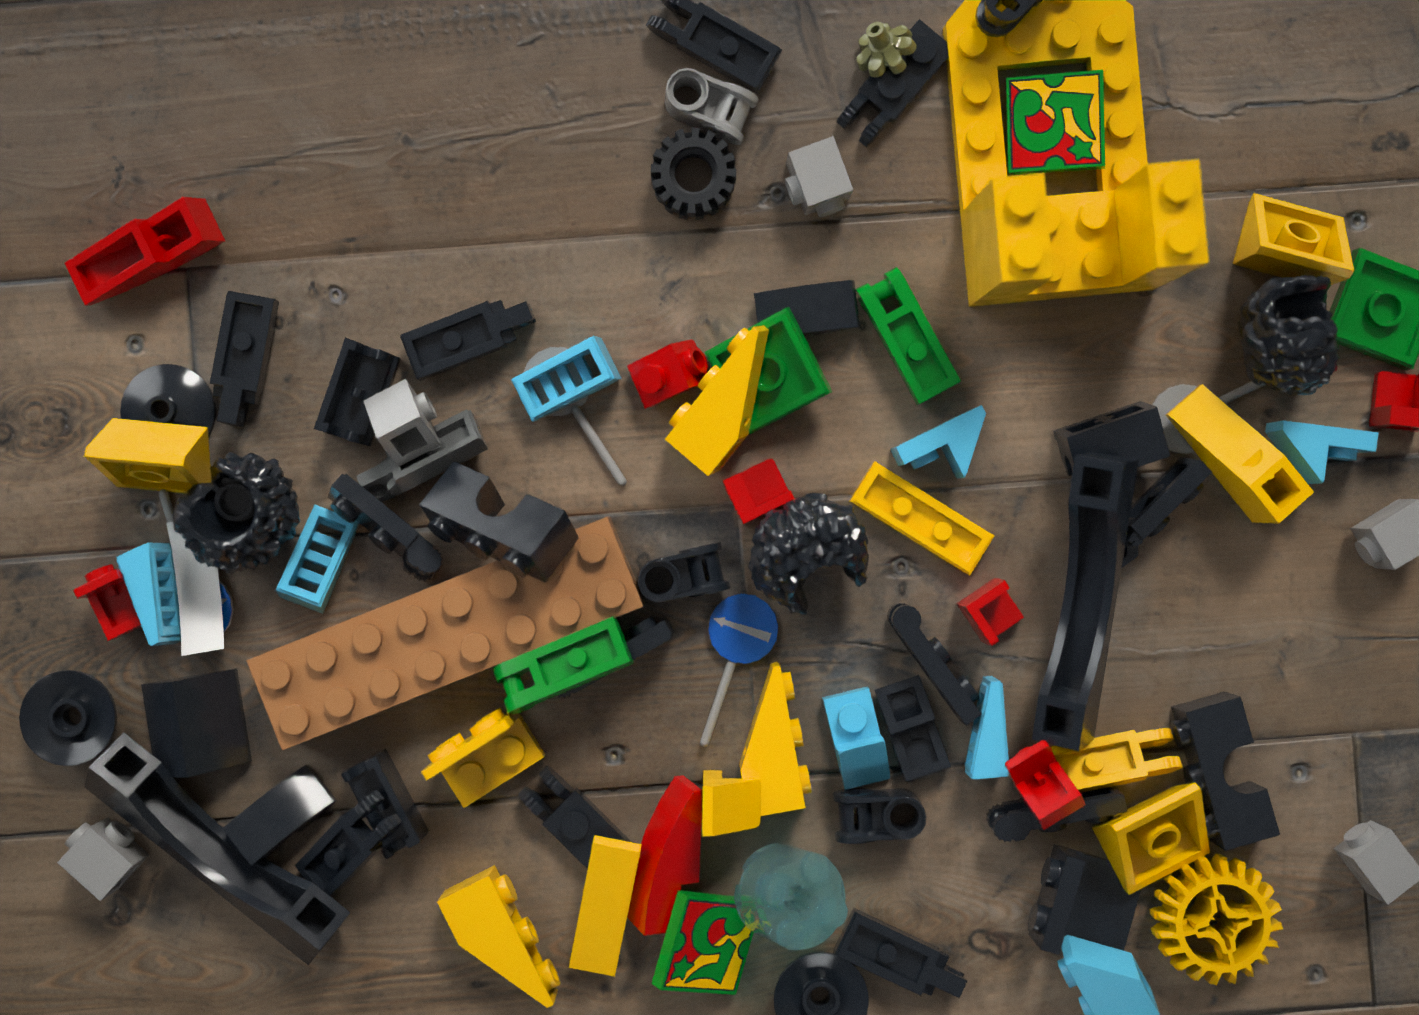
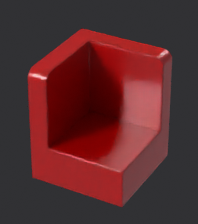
M1388 371L1375 373L1369 427L1419 432V374Z
M771 458L722 481L742 524L795 499L792 491L788 490L775 461Z
M993 578L956 603L981 642L991 647L1000 641L997 637L999 634L1024 618L1007 592L1010 589L1009 585L1005 580Z

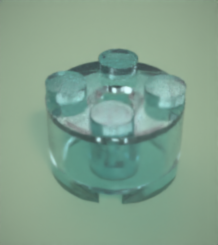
M776 843L758 849L744 863L742 867L744 871L739 885L736 884L735 905L738 915L745 926L760 937L789 950H805L823 943L833 934L837 927H840L845 922L848 909L845 903V887L842 877L834 864L822 854L792 845Z

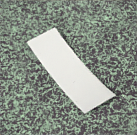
M173 522L166 523L178 593L181 656L224 649V628L218 568L207 567L206 563L200 564L196 561L191 550L185 548L186 540L182 538V534L175 532Z

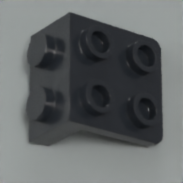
M1054 844L1051 855L1046 859L1042 868V887L1038 901L1032 906L1029 914V936L1040 950L1057 955L1060 954L1066 935L1124 951L1141 889L1128 895L1108 859Z

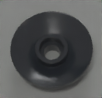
M161 364L145 369L132 379L123 394L120 415L121 419L208 427L209 437L215 424L216 404L210 387L200 375L183 366ZM165 401L169 406V413L165 418L160 419L156 414V406L160 402Z
M63 670L48 674L32 685L22 701L19 723L26 744L38 757L55 765L74 766L92 760L109 745L116 730L117 710L111 693L97 678L82 671ZM72 707L77 708L81 713L79 724L73 723L70 720L69 712Z
M830 952L807 953L793 960L780 974L774 990V1009L776 1015H867L869 1006L867 986L859 970L851 962ZM819 987L825 988L828 991V996L823 1001H815L811 997L814 989Z

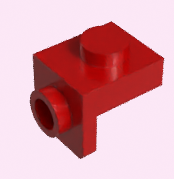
M693 339L671 343L627 365L645 409L654 407L681 393L696 388L708 372L706 357Z
M113 564L89 572L84 576L87 583L73 589L77 599L88 598L108 641L115 640L142 627L120 569H115Z
M1046 740L1023 748L1004 764L1015 788L1044 830L1086 805L1081 793L1057 762Z

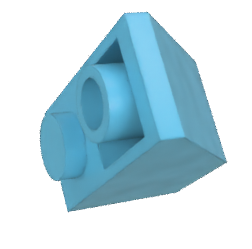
M1070 935L1064 937L1061 947L1064 958L1058 960V965L1067 985L1070 988L1077 985L1081 991L1082 996L1078 997L1085 1015H1160L1152 989L1132 953Z

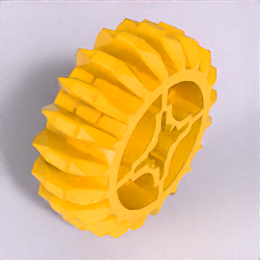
M1214 854L1211 862L1204 856L1198 857L1194 861V869L1188 864L1182 865L1178 869L1181 875L1177 879L1171 874L1165 876L1164 880L1170 887L1167 892L1158 889L1154 890V896L1163 904L1162 906L1149 909L1150 915L1160 921L1151 927V932L1157 939H1162L1157 945L1158 949L1165 957L1171 956L1170 964L1177 971L1186 969V975L1190 979L1199 981L1204 976V979L1209 984L1217 986L1221 975L1228 983L1236 984L1237 971L1239 970L1247 977H1254L1251 964L1255 960L1262 965L1268 964V959L1262 952L1266 947L1270 949L1279 948L1277 941L1270 937V933L1283 929L1282 923L1272 918L1273 915L1282 909L1278 902L1269 899L1275 891L1267 882H1261L1262 874L1253 867L1246 869L1245 862L1238 858H1232L1228 863L1227 858L1222 854ZM1227 884L1238 887L1245 898V902L1225 901L1224 896L1218 892L1217 885ZM1196 896L1194 905L1186 910L1190 901ZM1220 911L1221 918H1216L1218 920L1217 924L1213 925V927L1210 926V920H1215L1213 915ZM1243 929L1241 935L1236 940L1237 934ZM1194 935L1197 938L1206 937L1207 941L1213 945L1214 952H1199L1191 949L1185 937Z

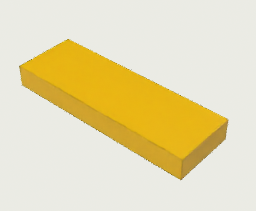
M876 461L871 464L849 500L850 503L968 576L971 575L994 538V535Z
M594 835L569 968L615 977L642 844Z

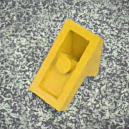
M703 770L702 836H716L757 828L760 825L761 813L760 780L722 778V770Z

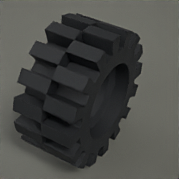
M691 127L692 132L684 133V130L681 129L675 131V137L670 139L667 136L662 141V147L656 149L653 155L651 179L656 198L659 203L662 202L665 205V210L671 214L673 212L679 214L681 219L687 220L688 217H695L696 220H702L707 214H711V216L717 214L719 208L722 205L725 207L729 202L730 195L735 187L737 168H735L733 152L730 153L728 151V144L723 139L721 141L715 138L716 134L709 130L707 134L700 133V128ZM687 158H700L707 162L712 170L711 182L701 191H686L679 186L675 179L677 166Z

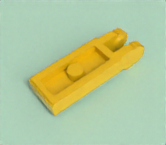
M1159 728L1139 733L1131 730L1096 737L1080 751L1051 746L1057 762L1080 793L1146 780L1147 777L1172 773L1183 768L1180 757L1165 756L1159 759L1144 761L1141 748L1163 746L1174 740L1171 728Z

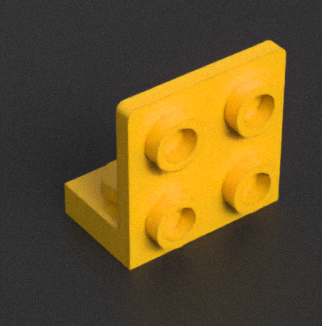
M499 707L478 720L469 729L472 735L465 740L461 733H458L437 746L436 750L427 755L431 763L421 773L428 780L441 772L461 805L465 808L544 758L546 754L520 713L514 715L504 714Z

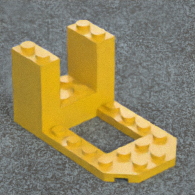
M965 0L946 22L943 28V35L948 48L946 67L969 307L1155 290L1208 264L1209 258L1199 159L1148 164L1133 6L1126 0H1043L1037 7L1034 6L1010 33L1002 37H991L983 33L976 23V8L981 0ZM1001 4L997 9L1003 12L1006 6ZM1086 63L1087 71L1103 70L1105 169H1096L1097 192L1046 196L1044 174L1007 176L998 71Z

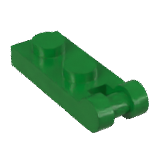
M895 267L884 273V279L870 286L866 283L857 288L856 297L871 320L916 405H919L958 384L961 380L901 271ZM894 296L900 307L886 314L880 302Z
M610 617L495 666L492 670L497 683H502L507 698L503 701L508 715H514L531 709L538 703L630 666L634 662L618 620L615 617ZM530 671L535 685L525 689L521 676Z

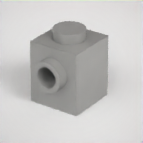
M834 136L788 152L786 165L791 177L785 178V184L792 204L794 206L801 204L805 215L817 211L819 217H825L844 209V201L849 200L853 187Z
M406 379L364 400L377 440L398 467L440 446L431 420L438 416L430 399L425 392L417 395Z
M1397 499L1350 528L1357 539L1355 548L1364 562L1377 569L1396 570L1419 556V499Z
M107 817L92 826L85 822L76 829L65 842L69 850L57 863L99 901H102L117 891L149 854L134 841V834L127 826L118 821H111Z
M1370 820L1367 823L1355 825L1345 833L1344 841L1333 848L1364 890L1387 905L1419 882V865L1391 829Z

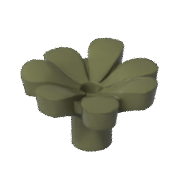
M874 22L870 24L866 34L862 35L858 41L862 51L857 56L859 70L866 71L868 69L870 76L874 78L882 76L886 66H889L894 74L902 72L906 68L902 55H911L916 50L917 45L911 38L912 32L905 25L892 29L888 23Z

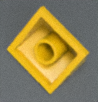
M1253 193L1249 201L1236 249L1234 265L1282 278L1302 275L1318 277L1321 275L1328 277L1331 280V285L1350 279L1354 272L1343 217Z
M112 418L86 447L84 455L116 487L155 491L165 489L168 492L187 494L188 489L194 484L212 482L208 427Z
M1196 783L1172 786L1128 808L1127 812L1113 816V819L1110 821L1099 823L1092 827L1123 889L1128 895L1180 869L1182 865L1190 864L1196 861L1198 857L1210 853L1201 788Z

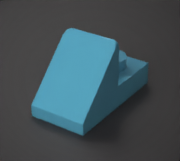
M982 405L975 407L890 449L897 465L901 466L910 462L915 470L939 458L936 449L941 447L957 479L965 478L986 412Z
M1284 420L1266 423L1265 433L1276 448L1286 456L1307 484H1322L1324 482L1327 458L1356 461L1357 453L1376 452L1378 432Z
M863 687L823 697L822 700L844 789L847 790L891 779L886 743L880 734L869 688Z

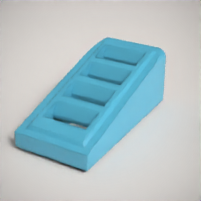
M592 336L511 380L531 421L535 422L621 379V376L603 340L600 337ZM590 353L601 375L595 378L584 356ZM571 362L574 363L584 383L578 387L567 367V364ZM555 370L566 390V393L561 396L549 373ZM538 378L549 399V402L542 405L532 384V381Z
M314 504L276 588L279 597L319 613H324L360 523L355 520L351 524L342 519L336 512ZM321 524L342 532L340 540L316 532L318 525ZM314 542L335 550L332 558L310 550L311 543ZM306 560L327 568L324 576L303 568L304 561ZM299 578L319 586L317 592L313 593L295 586L297 579Z
M149 542L117 556V564L148 644L150 646L180 642L179 604L170 544Z
M984 676L979 690L980 698L976 706L981 715L973 721L965 761V773L971 779L1008 777V772L1004 765L1009 760L1003 683L993 676Z

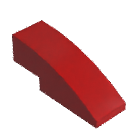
M181 197L148 219L135 218L66 261L65 265L84 305L88 306L119 295L164 275L225 242V239L206 199Z
M684 775L675 776L661 797L641 841V851L627 918L644 936L666 933L678 890H681V886L684 884L699 882L703 790Z

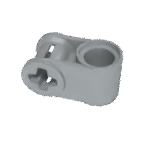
M690 68L679 69L673 73L667 81L665 106L671 117L695 128H700V130L706 133L709 130L716 134V139H723L726 143L734 145L742 143L744 136L741 131L750 108H755L759 101L754 93L741 86L720 81ZM680 87H691L698 93L699 100L694 104L684 105L676 100L674 92ZM734 107L735 109L733 111L731 119L727 121L726 118L728 116L730 108Z

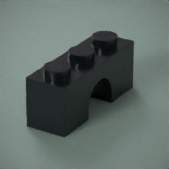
M454 461L419 504L430 521L428 528L438 538L447 543L456 540L464 544L471 553L480 559L488 560L489 557L500 561L511 573L521 578H525L528 574L546 583L579 539L565 510L529 494H526L518 506L511 512L497 516L505 506V503L490 477Z
M1224 691L1171 706L1175 720L1170 722V728L1176 745L1180 749L1183 748L1188 764L1183 767V775L1186 784L1196 783L1201 788L1209 841L1227 851L1279 836L1280 832L1268 790L1252 781L1228 785L1224 778L1223 765L1229 753L1238 747L1254 743L1241 697Z

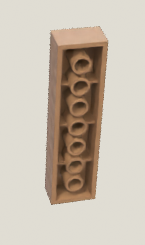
M605 517L575 529L579 539L546 583L528 574L525 578L518 577L497 560L246 660L282 751L508 661L610 617L616 618L643 607L645 604L611 517Z

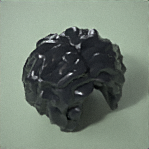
M1302 275L1297 277L1271 278L1263 283L1257 292H1252L1247 297V301L1240 308L1241 320L1238 322V329L1242 338L1241 345L1244 351L1243 358L1246 374L1255 385L1258 386L1264 383L1274 390L1286 392V394L1294 396L1311 395L1318 388L1329 383L1330 376L1337 371L1338 365L1336 362L1340 357L1336 340L1338 329L1334 320L1331 319L1332 312L1327 310V292L1331 286V280L1328 277Z
M229 452L226 454L225 459L217 458L210 467L212 482L194 484L188 489L187 496H180L174 508L173 526L175 532L182 534V538L186 540L185 548L191 550L196 561L200 564L206 563L207 567L221 568L226 573L232 575L238 571L241 573L247 568L255 570L258 565H266L271 556L274 557L279 554L281 544L283 545L287 540H292L296 534L295 528L301 520L297 503L298 495L292 489L293 480L284 477V472L280 468L277 459L273 458L266 461L263 457L254 453L241 457Z
M822 493L805 494L794 501L786 502L783 510L773 509L765 513V518L755 527V534L752 538L754 546L751 548V560L748 564V569L752 572L751 579L756 590H763L769 600H777L780 606L784 605L789 608L791 614L797 612L800 615H806L808 602L802 587L805 579L820 567L842 566L847 577L854 581L857 587H861L868 579L866 571L869 565V554L867 551L869 540L866 535V528L863 524L858 523V519L854 514V508L851 505H839L828 500V496Z

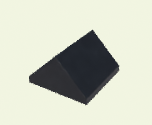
M237 668L141 684L152 755L163 763L173 778H188L252 761Z

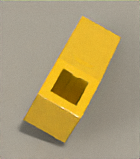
M764 325L752 327L750 331L747 328H743L733 338L727 347V350L731 353L730 357L721 368L714 365L704 375L697 386L702 390L701 394L692 405L685 402L669 421V424L674 428L665 440L707 476L720 471L749 435L769 329Z
M1203 384L1195 388L1166 414V417L1212 471L1213 475L1252 523L1279 524L1314 493L1282 452Z
M778 662L770 664L739 762L742 779L760 780V816L804 809L806 807L803 794L812 793L807 765L798 766L795 748L804 746L799 718L790 719L787 701L795 700L790 671L781 673V667Z
M494 865L444 890L437 903L458 945L546 1008L554 1005L558 991L557 986L560 985L559 976L550 959L542 960L535 944L539 943L535 927L527 916L521 918L514 904V901L518 898L510 878L506 874L500 876Z

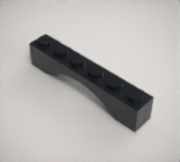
M1095 452L1075 455L1068 500L1069 554L1064 598L1053 650L1038 695L1032 740L1039 742L1046 740L1048 744L1075 751H1080L1094 740L1138 459Z
M123 733L88 767L84 785L88 791L308 966L349 916L350 912L313 882L298 877L267 859H264L258 865L251 866L222 829L223 827L212 819L186 793L163 763L127 734Z

